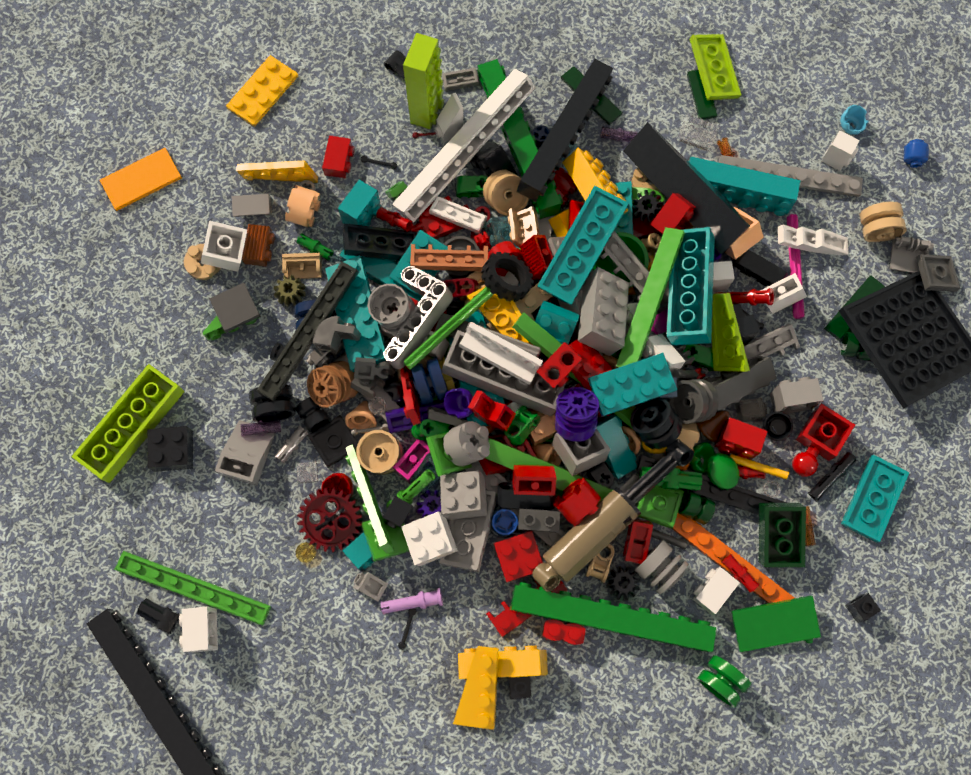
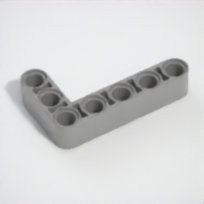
M413 266L406 267L401 273V278L412 291L422 295L423 298L384 351V358L395 369L405 367L404 360L421 345L453 299L451 291L444 282Z

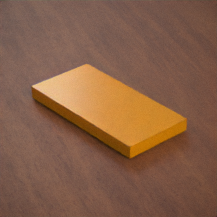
M163 148L100 179V182L114 209L118 211L182 179L168 151L166 148Z

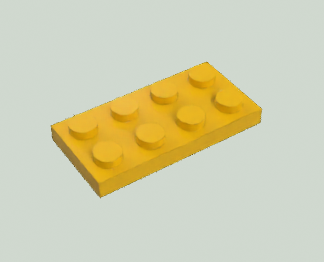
M270 55L229 101L226 107L255 127L296 80L298 73Z

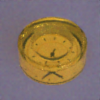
M308 542L301 543L296 549V557L303 563L311 562L316 556L315 547L309 545Z

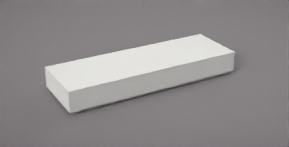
M437 196L429 210L431 215L478 234L487 221L486 215Z

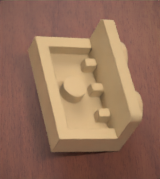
M534 207L516 212L513 208L509 209L508 223L511 227L509 236L512 243L520 247L521 244L533 235H540L537 211Z

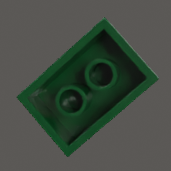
M759 503V563L763 567H805L806 507L801 503Z

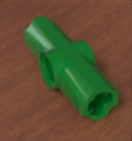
M641 467L639 479L652 467ZM675 468L656 486L671 490H679L680 488L700 491L702 473L680 471V469Z

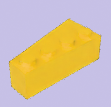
M537 645L525 646V650H517V646L504 647V651H498L497 677L548 675L547 650H537ZM477 648L464 649V653H458L459 679H467Z

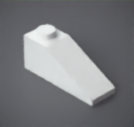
M456 92L451 95L436 119L437 127H435L438 138L442 137L443 142L451 140L463 126V106Z

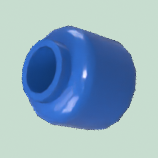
M910 140L904 146V162L910 165V167L918 168L928 161L929 145L924 140Z

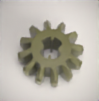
M291 275L289 279L283 276V281L277 280L278 286H274L276 291L274 296L278 299L279 304L284 303L286 307H289L290 302L295 306V301H303L301 297L306 296L304 291L306 287L301 283L300 278L295 279Z

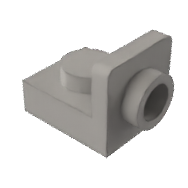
M363 570L362 573L356 576L353 588L379 601L388 583Z

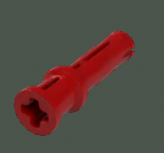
M772 288L762 291L752 289L749 292H716L730 293L732 304L749 303L752 306H756L757 304L773 305L774 302Z

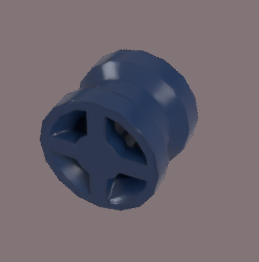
M539 125L533 130L532 135L535 136L537 147L542 146L550 133L546 126Z

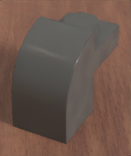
M333 316L319 324L312 343L319 350L337 353L341 338L359 341L361 333L355 325L344 323L339 316Z

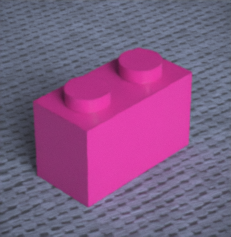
M416 440L394 465V471L410 484L432 459L429 446L422 440Z

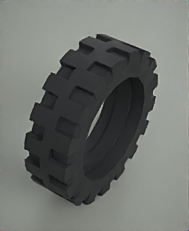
M507 252L492 254L481 270L483 274L481 276L482 280L485 281V286L491 289L490 292L498 295L500 299L504 298L510 302L511 300H514V302L519 301V299L522 300L534 283V280H532L533 274L530 273V268L524 265L525 262L517 259L515 255H509ZM495 268H503L511 272L518 280L519 286L506 283L499 277Z

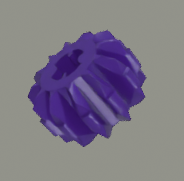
M428 490L427 498L424 495H420L423 502L418 501L416 503L417 506L422 507L416 510L417 514L423 513L420 518L441 512V495L438 497L437 490L434 491L433 496H431V492ZM432 502H435L438 507L437 510L434 508L435 511H430L428 507L429 504L432 505Z

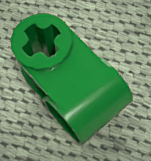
M484 175L458 176L456 178V196L458 198L484 197L481 185L485 184L488 177Z
M697 344L686 345V349L683 352L691 351L692 357L695 358L691 365L701 369L702 367L707 368L708 371H714L711 347Z
M521 406L516 411V415L508 430H504L509 442L515 446L524 443L529 434L538 426L540 416L528 411L527 407ZM519 431L518 434L511 436L514 432Z
M426 419L420 424L413 425L411 432L415 439L427 441L426 438L429 436L449 432L450 424Z

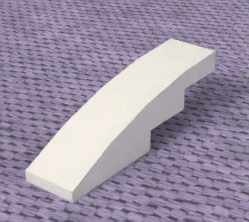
M784 224L778 226V244L815 253L848 255L847 237L824 229L814 231L803 226L798 229Z

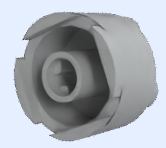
M468 421L452 428L444 436L443 445L446 455H450L453 459L451 461L461 467L489 456L488 429L473 421Z

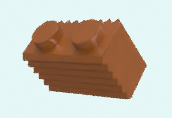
M248 224L242 254L244 264L266 267L267 261L271 260L272 252L270 245L274 244L275 234L269 226Z

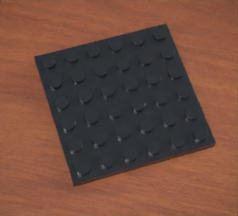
M920 270L839 310V313L903 409L971 372V337L941 293L924 289Z

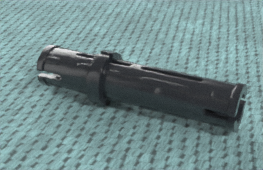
M846 452L837 463L831 466L832 469L808 492V495L815 501H819L841 476L846 475L849 467L857 461L856 457L852 453Z

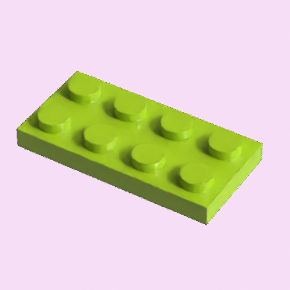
M692 35L689 40L707 100L739 99L741 91L724 35Z

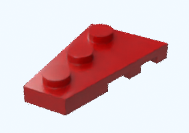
M405 366L400 369L404 393L403 399L406 405L404 413L407 419L410 418L413 425L421 423L419 395H417L412 380L413 374L411 369Z

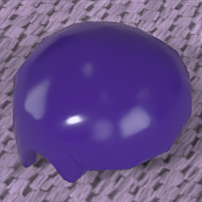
M464 388L448 391L444 397V407L448 415L457 416L458 419L469 417L473 412L468 408L473 395Z

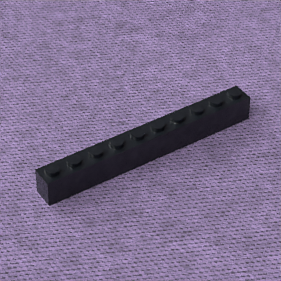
M597 59L593 60L521 178L516 192L537 202L540 196L543 197L548 189L547 183L551 184L556 175L554 171H559L563 164L562 158H567L571 150L570 144L574 146L578 138L576 134H581L585 126L584 121L588 122L593 112L591 109L595 110L599 103L598 97L602 98L606 91L605 85H610L613 76H611L612 67Z
M106 609L86 623L182 774L224 775L222 768L218 764L214 765L211 760L213 757L211 751L206 746L203 748L199 742L201 740L199 733L195 729L192 730L188 725V722H190L188 716L177 708V699L166 691V682L161 677L158 678L156 676L154 664L150 660L147 661L143 656L145 653L143 647L139 643L136 644L132 639L134 637L132 630L129 627H125L121 622L123 617L120 612Z

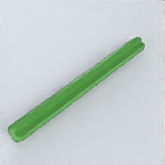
M485 287L411 353L404 360L405 366L412 369L494 295L490 292L491 289Z

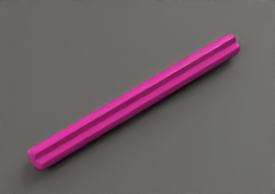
M789 214L787 216V226L798 229V216L796 214ZM789 247L790 275L796 273L803 287L800 250ZM804 299L792 304L794 319H802L805 316Z

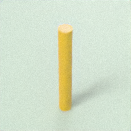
M733 454L730 455L736 464L786 480L788 478L789 472Z

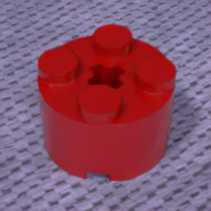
M579 478L569 484L563 490L565 493L562 498L558 495L553 504L569 523L577 526L587 514L591 516L598 510L597 503L601 498L584 478L582 480Z

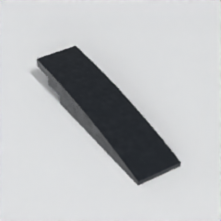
M649 122L645 124L623 150L667 199L670 198L672 193H679L696 206L693 210L694 215L689 222L695 228L710 227L715 238L714 247L721 254H724L750 227L738 214L739 212L726 201L727 199Z

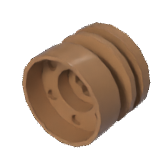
M336 361L318 367L308 375V393L315 404L320 407H331L354 398L358 391L351 388V382L355 379L354 372L350 370L349 363L346 361Z

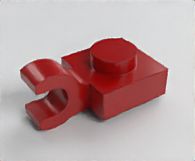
M484 231L483 235L480 233L474 236V240L480 250L483 251L484 246H488L489 252V249L492 247L487 232Z

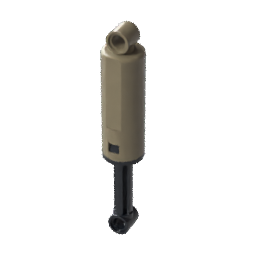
M676 439L671 445L667 446L666 455L631 488L623 493L616 487L597 504L599 508L593 515L589 516L587 514L579 525L574 526L543 555L546 562L539 564L532 573L533 578L545 591L555 589L559 585L561 578L563 581L569 582L641 514L636 504L677 466H686L692 461L694 451L680 439Z

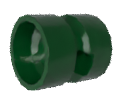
M846 332L842 343L847 344L845 350H841V355L847 357H854L856 355L857 359L870 361L869 356L853 332Z
M687 490L683 494L678 513L705 525L713 517L715 502Z

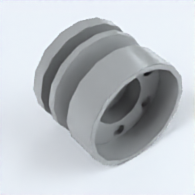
M384 284L377 287L371 293L367 305L372 318L389 332H398L416 307L408 294L395 284Z
M664 540L634 570L643 579L653 575L654 579L650 586L654 587L660 582L661 585L656 590L659 595L673 587L683 576L685 569L689 565L687 561H683L677 566L676 563L680 560L681 556L677 555L670 559L669 555L673 548Z

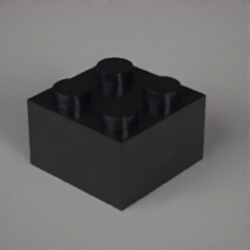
M188 426L147 429L148 468L150 470L159 472L193 469V431Z

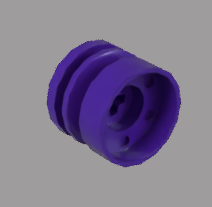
M582 387L568 388L559 394L556 399L555 429L561 437L570 441H584L594 435L597 429L599 410L597 396L590 390Z

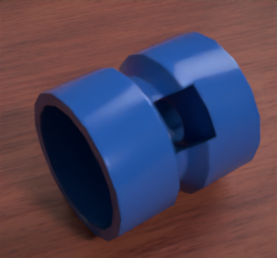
M501 509L494 514L491 527L498 535L507 536L516 530L518 518L513 511Z

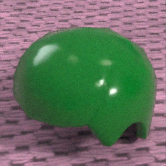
M703 442L694 445V457L689 463L695 472L702 474L707 473L706 468L709 458L715 454L713 447L709 443Z

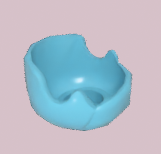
M860 105L849 106L841 115L840 123L843 130L848 134L854 135L863 132L869 122L865 118L867 111ZM849 123H853L855 129Z

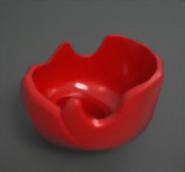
M344 473L331 474L322 482L321 486L323 493L325 487H328L330 492L334 487L339 492L344 489V496L349 493L352 496L354 491L351 478Z

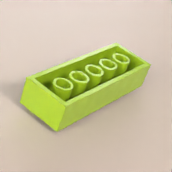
M416 33L403 64L410 123L431 130L432 125L437 123L438 110H442L444 105V99H442L444 93L442 89L443 80L441 79L442 69H440L442 59L439 58L441 48H439L438 39Z
M148 364L71 457L101 480L110 483L148 437L147 429H155L185 391Z

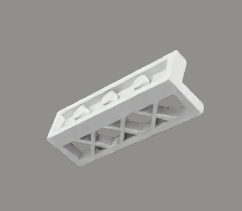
M473 322L468 326L459 344V347L528 385H530L536 371L543 362L541 359Z

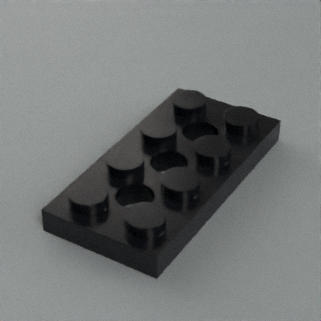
M344 223L342 228L344 255H360L361 257L400 261L416 237L417 232Z

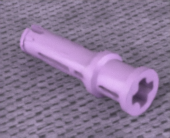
M437 588L435 591L425 593L420 591L415 596L382 601V614L417 607L426 609L428 606L438 604L443 606L441 589Z

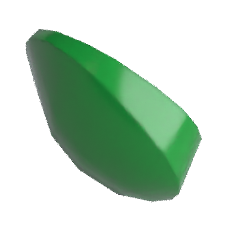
M716 453L709 458L706 471L711 482L721 489L728 490L735 487L739 480V470L733 458L724 453Z

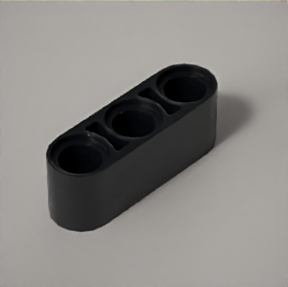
M747 250L736 260L733 259L732 261L733 268H738L741 273L748 277L752 276L764 286H770L787 277V272L750 250Z
M501 482L498 485L497 505L502 508L552 510L555 507L553 504L556 499V489L555 496L514 495L512 482Z

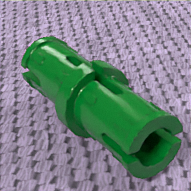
M303 233L300 234L302 238H297L296 243L307 248L310 250V253H320L321 257L327 261L331 259L329 256L332 257L334 254V250L327 248L319 240H313Z

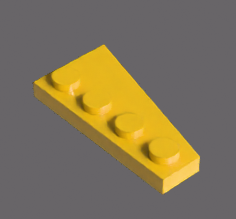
M305 160L237 164L236 171L246 180L262 179L292 182L309 180L313 183H318V175Z
M485 287L467 295V299L469 301L472 300ZM494 294L477 309L499 333L531 344L512 328L521 315L513 300L511 302L506 301V299H500L498 295Z
M477 647L453 724L494 730L499 648Z

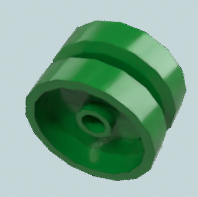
M713 655L707 663L712 672L702 670L697 680L722 702L735 708L741 700L737 691L746 693L752 683L733 665L721 657Z

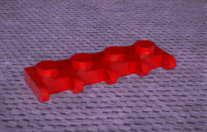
M534 579V582H535V583L537 584V586H538V587H536L535 589H538V590H539L540 585H539L538 582ZM560 580L559 585L551 591L552 593L559 594V591H568V589ZM505 601L501 602L505 610L496 617H493L491 612L486 613L501 637L533 616L510 611V607L507 606Z

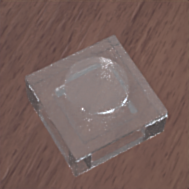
M317 462L297 463L298 484L318 482Z

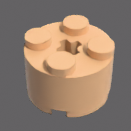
M295 185L288 199L287 207H289L290 211L285 213V220L304 227H313L315 217H313L314 211H319L321 201H319L320 193Z

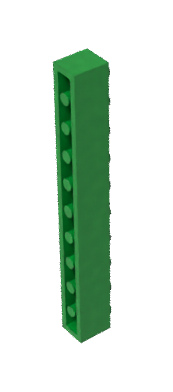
M498 59L477 65L478 77L487 99L506 79L505 69L503 65L500 66ZM518 107L500 129L519 173L523 177L539 150L536 147L535 136L529 132L530 125L523 118V109ZM554 179L551 184L547 183L548 189L543 197L540 196L537 202L532 200L539 219L561 213L563 200L561 195L556 192Z
M523 582L515 585L513 589L510 611L567 623H576L590 628L704 652H713L717 627L710 626L711 622L698 620V623L690 622L691 618L678 616V619L670 618L671 614L659 612L658 615L651 614V610L646 608H639L638 611L632 610L631 605L619 603L618 607L611 605V601L599 599V602L591 601V597L579 595V598L571 597L572 593L559 591V594L552 593L551 591H545L541 586L539 590L533 589L531 584Z

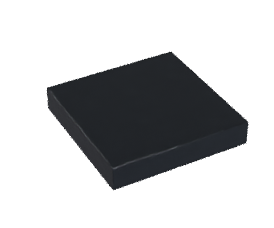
M341 415L307 435L327 468L348 455L346 447L353 444L357 449L358 445L357 440L351 434Z

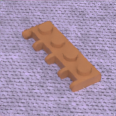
M411 244L410 266L419 270L481 271L488 260V246H484L483 251L471 250V245H467V250H451L452 245H448V250H432L431 244L428 245V249H416L415 244Z

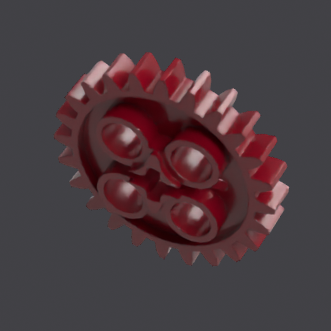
M325 487L323 493L319 488L316 491L317 496L314 493H310V499H304L306 505L299 507L304 511L297 515L302 518V520L298 521L297 525H303L299 532H306L303 539L310 538L309 545H312L314 542L317 543V550L321 545L324 546V552L327 551L328 547H331L332 552H334L336 546L342 550L344 548L343 543L348 546L351 543L350 539L355 540L357 538L354 533L359 534L361 531L356 527L362 526V521L358 519L363 514L357 513L361 506H354L357 499L350 500L351 493L344 496V489L337 493L336 487L331 492L328 487ZM329 501L335 502L337 509H330L327 503ZM344 508L345 511L337 515L333 521H329L321 529L316 530V527L324 523L328 517H332L337 511ZM312 513L319 514L321 520L314 521L312 519ZM339 518H347L349 524L342 525L339 521ZM324 529H330L333 536L327 537L324 534Z

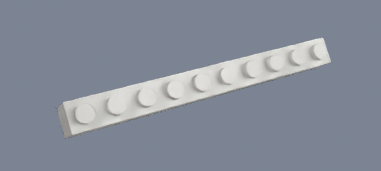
M514 69L394 201L393 206L404 217L414 223L536 87L529 76Z

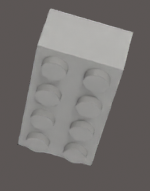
M599 267L589 274L583 285L578 342L608 356L624 347L629 282Z

